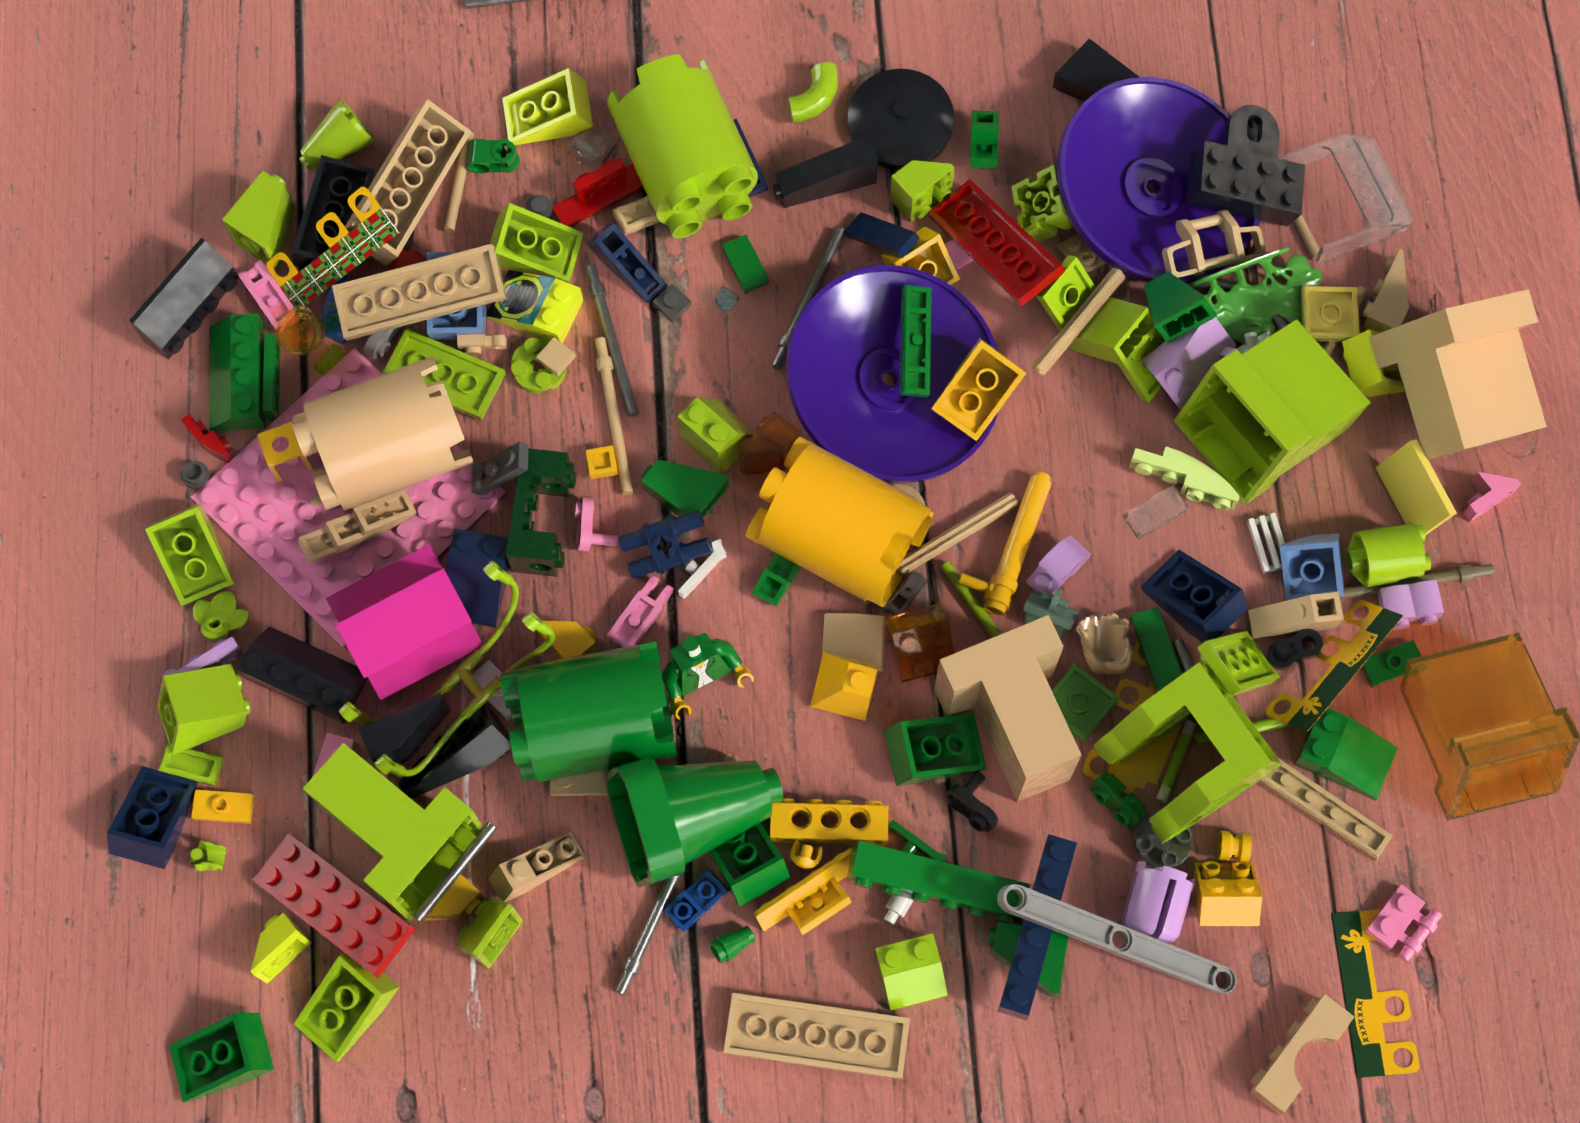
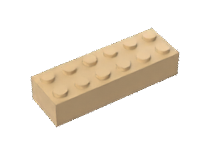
M428 99L414 111L368 187V190L399 232L398 235L371 255L385 266L399 256L472 132ZM364 195L357 209L365 213L370 210L371 202ZM354 212L345 226L348 232H351L361 224V221Z

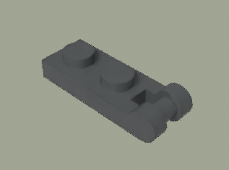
M519 441L483 463H474L472 465V474L475 476V481L472 482L471 492L477 495L487 494L528 471L529 445Z

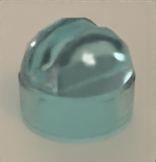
M721 287L715 297V301L720 310L728 311L735 307L739 297L732 290Z

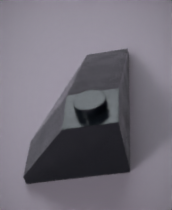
M485 703L468 720L465 719L434 759L421 772L409 777L404 776L398 782L399 789L412 799L492 764L498 758L504 757L511 748L508 731L489 705ZM440 735L434 743H437L442 736ZM422 756L412 768L417 766L426 756Z

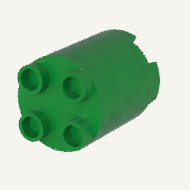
M656 641L517 667V671L500 674L506 708H510L514 726L524 725V727L509 730L515 765L519 764L523 781L536 779L540 783L609 770L652 757L654 761L677 757L667 693L664 690Z

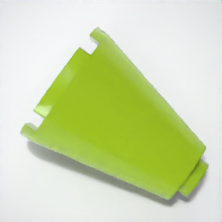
M339 99L300 149L302 156L299 159L309 171L313 168L317 171L321 155L342 160L372 145L376 140L369 130H364L365 127L361 120L348 105Z

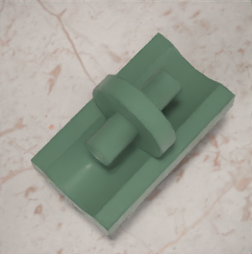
M1057 588L1054 595L1043 591L1042 595L1031 591L1023 608L1026 611L1024 622L1030 623L1049 615L1059 638H1062L1067 630H1071L1079 611L1069 607V601L1060 598L1063 591L1060 588Z

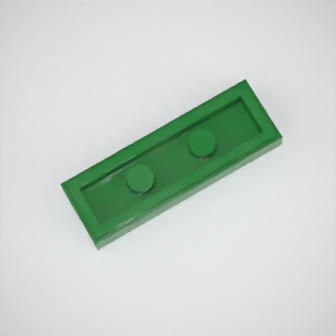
M274 333L264 334L262 411L268 421H275L279 417L281 344Z
M1158 607L1130 616L1156 693L1182 675Z

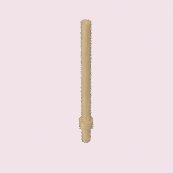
M599 337L595 339L598 357L596 359L597 372L601 373L622 495L633 494V488L611 372L614 369L612 358L608 356L606 339Z

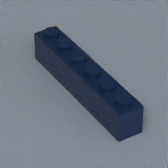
M1048 834L1032 890L1061 901L1077 842ZM1023 919L997 1012L1027 1020L1053 930Z

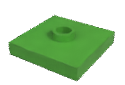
M1075 663L1072 664L1052 689V693L1072 735L1082 743L1087 741L1120 699V697Z

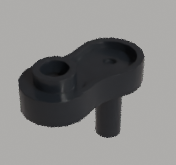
M1313 629L1301 630L1291 638L1273 642L1268 648L1267 659L1273 668L1286 670L1301 660L1312 659L1318 656L1322 651V637ZM1310 641L1314 647L1308 650L1303 648L1302 644Z
M977 771L964 786L954 784L945 793V798L953 809L969 820L970 825L975 830L990 832L998 823V817L990 807L973 795L975 790L985 780V776Z

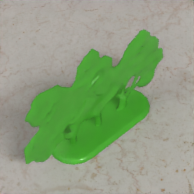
M1286 247L1191 283V286L1210 283L1211 288L1208 294L1203 296L1216 312L1217 320L1233 342L1237 340L1244 345L1246 344L1244 336L1246 333L1256 332L1257 336L1269 333V336H1271L1275 330L1272 318L1277 314L1284 317L1290 323L1297 319L1302 324L1301 288L1302 286H1319L1323 280L1321 276L1322 271L1311 268L1307 258L1300 254L1293 255L1288 260L1285 268L1272 265V258L1290 250V247ZM1260 264L1266 272L1265 277L1260 284L1251 286L1246 283L1242 269ZM1291 270L1292 276L1287 275L1285 271ZM1235 272L1238 283L1229 292H1225L1217 285L1216 279ZM1274 272L1276 276L1280 273L1287 279V283L1283 285L1275 281L1272 273ZM1267 278H1270L1272 281L1269 286L1266 284ZM1214 295L1217 299L1216 304H1213L1211 301V297Z

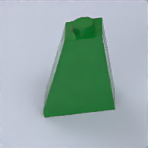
M1166 272L1144 284L1154 326L1167 343L1217 317L1216 312L1201 293L1170 272Z
M658 460L653 466L649 465L641 475L643 490L677 516L699 510L704 518L730 487L729 478L724 474Z
M998 921L996 929L990 928L987 946L992 947L991 955L1010 968L1021 926ZM1052 932L1037 985L1043 992L1056 998L1060 992L1069 937L1057 932Z

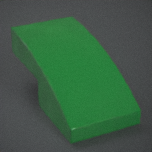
M775 553L768 568L764 569L752 594L777 607L801 567Z

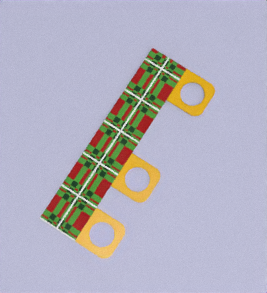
M366 187L359 188L348 197V205L361 221V224L351 232H348L338 216L333 212L328 213L316 223L317 231L330 248L308 266L298 272L283 252H279L267 262V270L297 311L304 308L399 234L396 227ZM365 195L369 198L371 208L368 212L364 213L357 209L355 205L357 196ZM327 220L336 222L339 227V234L334 238L327 236L324 232L323 226ZM277 260H283L287 263L289 267L287 276L280 277L275 273L274 263Z

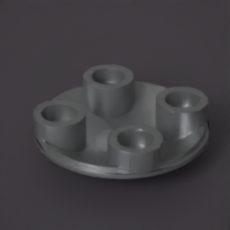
M1155 811L1142 819L1136 827L1134 833L1135 850L1142 861L1147 862L1146 864L1153 868H1162L1163 865L1176 868L1185 862L1191 852L1193 833L1188 828L1166 843L1161 844L1155 836L1149 821L1158 812Z

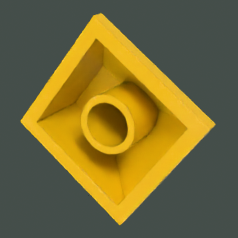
M824 651L810 707L866 721L880 665Z

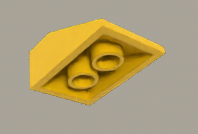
M979 338L931 409L977 441L1024 378L1026 371Z

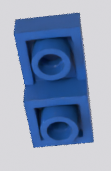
M707 869L663 911L685 932L730 890L710 869Z

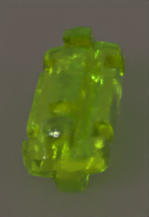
M333 344L331 346L332 350L328 349L319 359L320 363L314 365L315 370L320 375L324 376L328 370H331L340 361L339 358L341 356H345V352L340 346Z

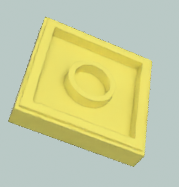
M1302 286V325L1316 341L1342 342L1360 334L1357 287Z

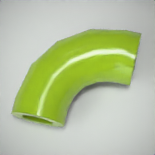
M823 62L815 65L811 69L812 84L810 88L803 94L789 97L793 124L815 118L831 105L838 90V70L836 64Z

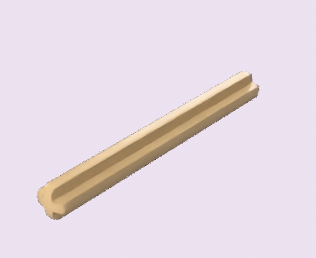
M1112 268L1034 361L1031 368L1036 374L1044 376L1124 281L1125 275L1120 269Z
M1012 493L1006 494L905 555L897 570L902 575H906L1018 506L1017 499Z

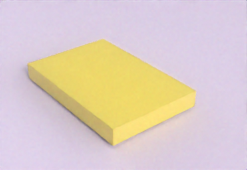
M1417 439L1409 441L1375 467L1404 523L1412 522L1416 526L1422 525L1425 536L1457 514Z

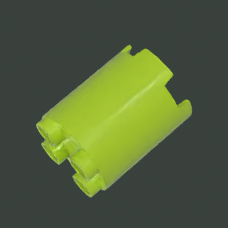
M680 54L665 56L637 68L640 84L625 95L623 99H621L617 91H611L607 102L608 109L658 220L668 225L673 238L676 239L693 235L702 227L703 221L720 214L724 220L731 221L749 213L753 205L748 194L753 190L758 180L756 168L706 61L703 59L699 62L701 68L687 67Z

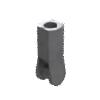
M912 570L885 605L883 612L885 614L889 612L895 616V620L898 622L927 583L925 577ZM898 598L905 602L902 608L895 603Z

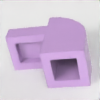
M1070 535L1047 553L1038 563L1039 566L1026 583L1041 595L1043 591L1054 595L1057 588H1060L1066 579L1076 574L1091 556V553Z

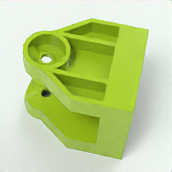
M1201 663L1194 665L1140 704L1093 745V748L1102 759L1109 764L1117 765L1171 732L1193 716L1225 760L1194 782L1149 819L1155 836L1161 844L1166 843L1223 807L1282 765L1235 698L1221 689L1217 681L1218 677L1214 671Z

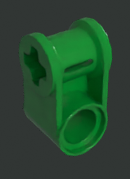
M473 139L468 142L467 170L472 173H510L519 167V155L516 152L515 145L509 140Z

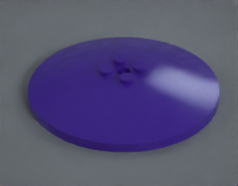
M1137 77L1117 81L1105 86L1089 97L1073 114L1063 132L1058 148V188L1063 206L1075 230L1091 250L1106 263L1116 269H1120L1128 276L1150 282L1166 273L1162 250L1182 242L1176 231V222L1182 219L1190 221L1215 215L1219 211L1187 203L1191 153L1205 140L1224 145L1225 125L1230 115L1220 105L1205 94L1180 82L1156 77ZM1146 184H1153L1157 189V194L1150 193L1147 190ZM1230 213L1239 227L1258 226L1259 224L1257 219ZM1218 225L1196 230L1200 237L1204 260L1228 254L1224 232H1222ZM1249 232L1241 233L1244 250L1253 238ZM1185 246L1173 252V259L1176 271L1190 270ZM1229 265L1207 270L1202 275L1194 276L1191 274L1179 277V279L1186 284H1191L1218 273Z
M878 265L860 268L848 272L827 284L810 300L801 312L794 325L787 348L786 380L788 392L800 423L817 446L887 483L907 484L922 482L946 474L958 467L982 445L989 435L998 413L979 439L975 441L931 408L979 338L998 350L996 342L977 309L964 295L940 278L927 272L904 266ZM904 285L931 288L930 395L927 398L900 395L902 287ZM888 373L894 377V386H888L883 382V374Z

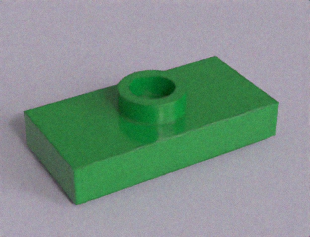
M1414 640L1370 656L1362 665V669L1371 688L1423 669L1426 665Z

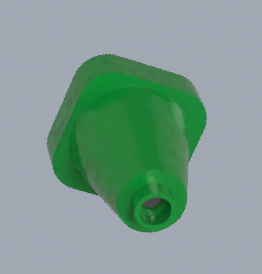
M649 757L617 766L609 771L605 777L607 794L631 876L639 888L683 874L686 864L772 816V804L783 801L782 785L776 770L773 767L762 770L755 760L657 766L654 759Z

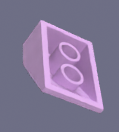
M1215 317L1169 343L1165 341L1141 361L1177 407L1182 410L1212 365L1224 358L1219 355L1225 347L1235 348L1236 344Z

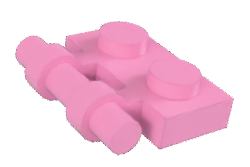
M1401 884L1365 932L1388 950L1396 942L1399 943L1403 949L1398 956L1403 961L1408 962L1414 954L1417 955L1422 949L1421 944L1428 934H1433L1437 929L1436 923L1442 915L1435 909H1432L1427 916L1422 915L1419 911L1425 902ZM1413 922L1418 926V929L1412 937H1409L1404 931Z

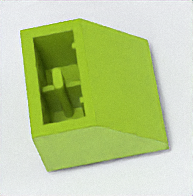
M912 160L891 176L890 201L910 223L916 218H923L928 214L933 205L937 202L940 203L952 193L955 167L949 163Z

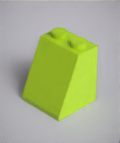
M262 171L222 221L235 244L267 264L279 252L284 253L295 206L291 200L292 195L285 187V181L276 174L271 176ZM277 260L274 263V270L277 271L282 260Z
M696 397L677 416L681 440L720 474H723L759 438V435L717 399Z
M232 664L163 676L157 708L172 754L180 753L244 727L246 717L250 714V705L248 699L242 696L241 678L239 674H235Z

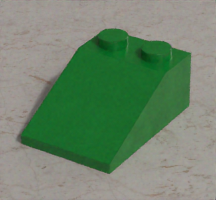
M1327 708L1308 731L1295 765L1376 801L1398 748L1352 718Z
M974 713L900 721L884 730L896 786L925 783L987 769Z
M761 823L708 852L739 907L791 879L783 857Z
M236 1012L169 1045L183 1103L246 1083L274 1070L260 1013Z

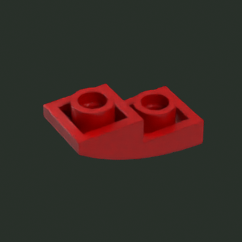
M191 414L180 419L192 437L207 452L226 463L232 460L229 452L233 448L224 435L219 438L214 430L208 432L201 419L195 422Z

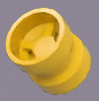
M1220 831L1217 845L1218 860L1228 861L1233 855V858L1240 862H1249L1252 846L1251 834L1241 832L1233 837L1230 831Z

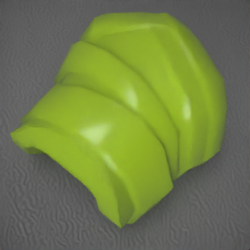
M200 840L198 848L193 849L190 853V861L194 870L197 872H205L206 870L223 871L226 847L219 844L215 845L210 841Z

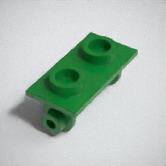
M1105 771L1094 781L1089 790L1093 793L1097 802L1105 805L1114 814L1115 819L1120 824L1132 830L1137 822L1148 813L1144 809L1146 806L1132 792L1123 798L1120 794L1127 787L1113 773L1109 774Z

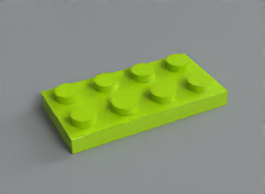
M406 328L382 375L433 356L438 369L423 376L425 384L443 381L453 409L482 421L506 375L505 370Z
M1248 631L1208 640L1197 647L1201 653L1202 662L1206 667L1214 671L1218 677L1217 681L1221 689L1231 696L1272 684L1280 678Z

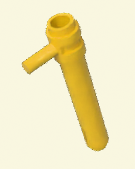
M1035 472L1030 477L996 573L991 576L989 583L964 573L961 574L958 584L985 593L983 609L991 614L1004 616L1005 611L1010 609L1012 603L1011 596L1015 594L1018 587L1016 582L1052 484L1050 481L1051 477L1046 473Z

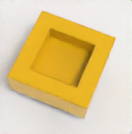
M613 445L586 450L591 480L618 475Z

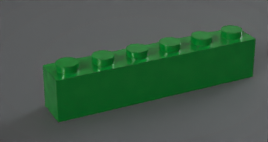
M858 841L854 844L846 878L854 880L853 885L861 888L871 889V885L882 887V892L885 894L899 896L900 892L910 894V899L913 901L928 903V900L940 902L939 907L956 910L957 907L968 909L967 914L985 917V914L996 916L997 922L1010 924L1023 918L1001 909L997 901L1000 889L1012 884L1030 888V884L863 841ZM1010 890L1007 893L1006 899L1010 906L1015 907L1019 903V895L1016 891Z

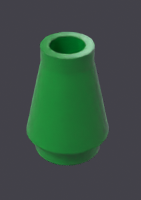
M746 925L743 928L714 936V940L709 942V946L720 964L724 961L729 963L749 944L753 943L755 937L749 926Z

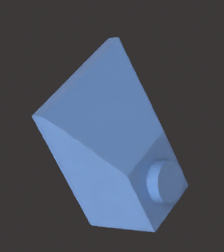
M1340 533L1310 535L1280 545L1286 601L1303 596L1339 592V597H1344Z

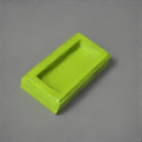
M167 743L158 771L215 787L225 759L192 749L172 754L169 743Z

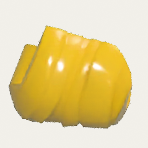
M796 840L791 848L790 859L802 869L810 870L815 868L823 856V848L821 846L817 847L815 855L811 858L814 848L809 845H802L800 852L801 843Z

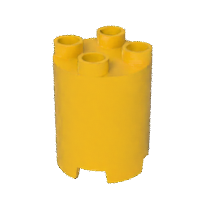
M799 436L785 459L784 467L790 469L789 472L786 473L774 467L767 476L760 490L759 498L770 503L769 510L761 507L756 512L749 524L745 537L863 601L869 600L884 607L903 579L896 573V570L903 561L910 545L921 546L934 513L931 512L930 508L920 503V500Z

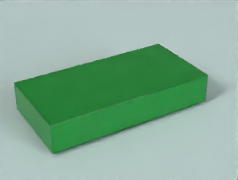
M747 234L722 245V249L744 294L769 284V278Z

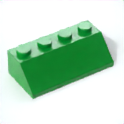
M258 313L230 315L209 328L210 431L266 428V416L262 411L265 325Z

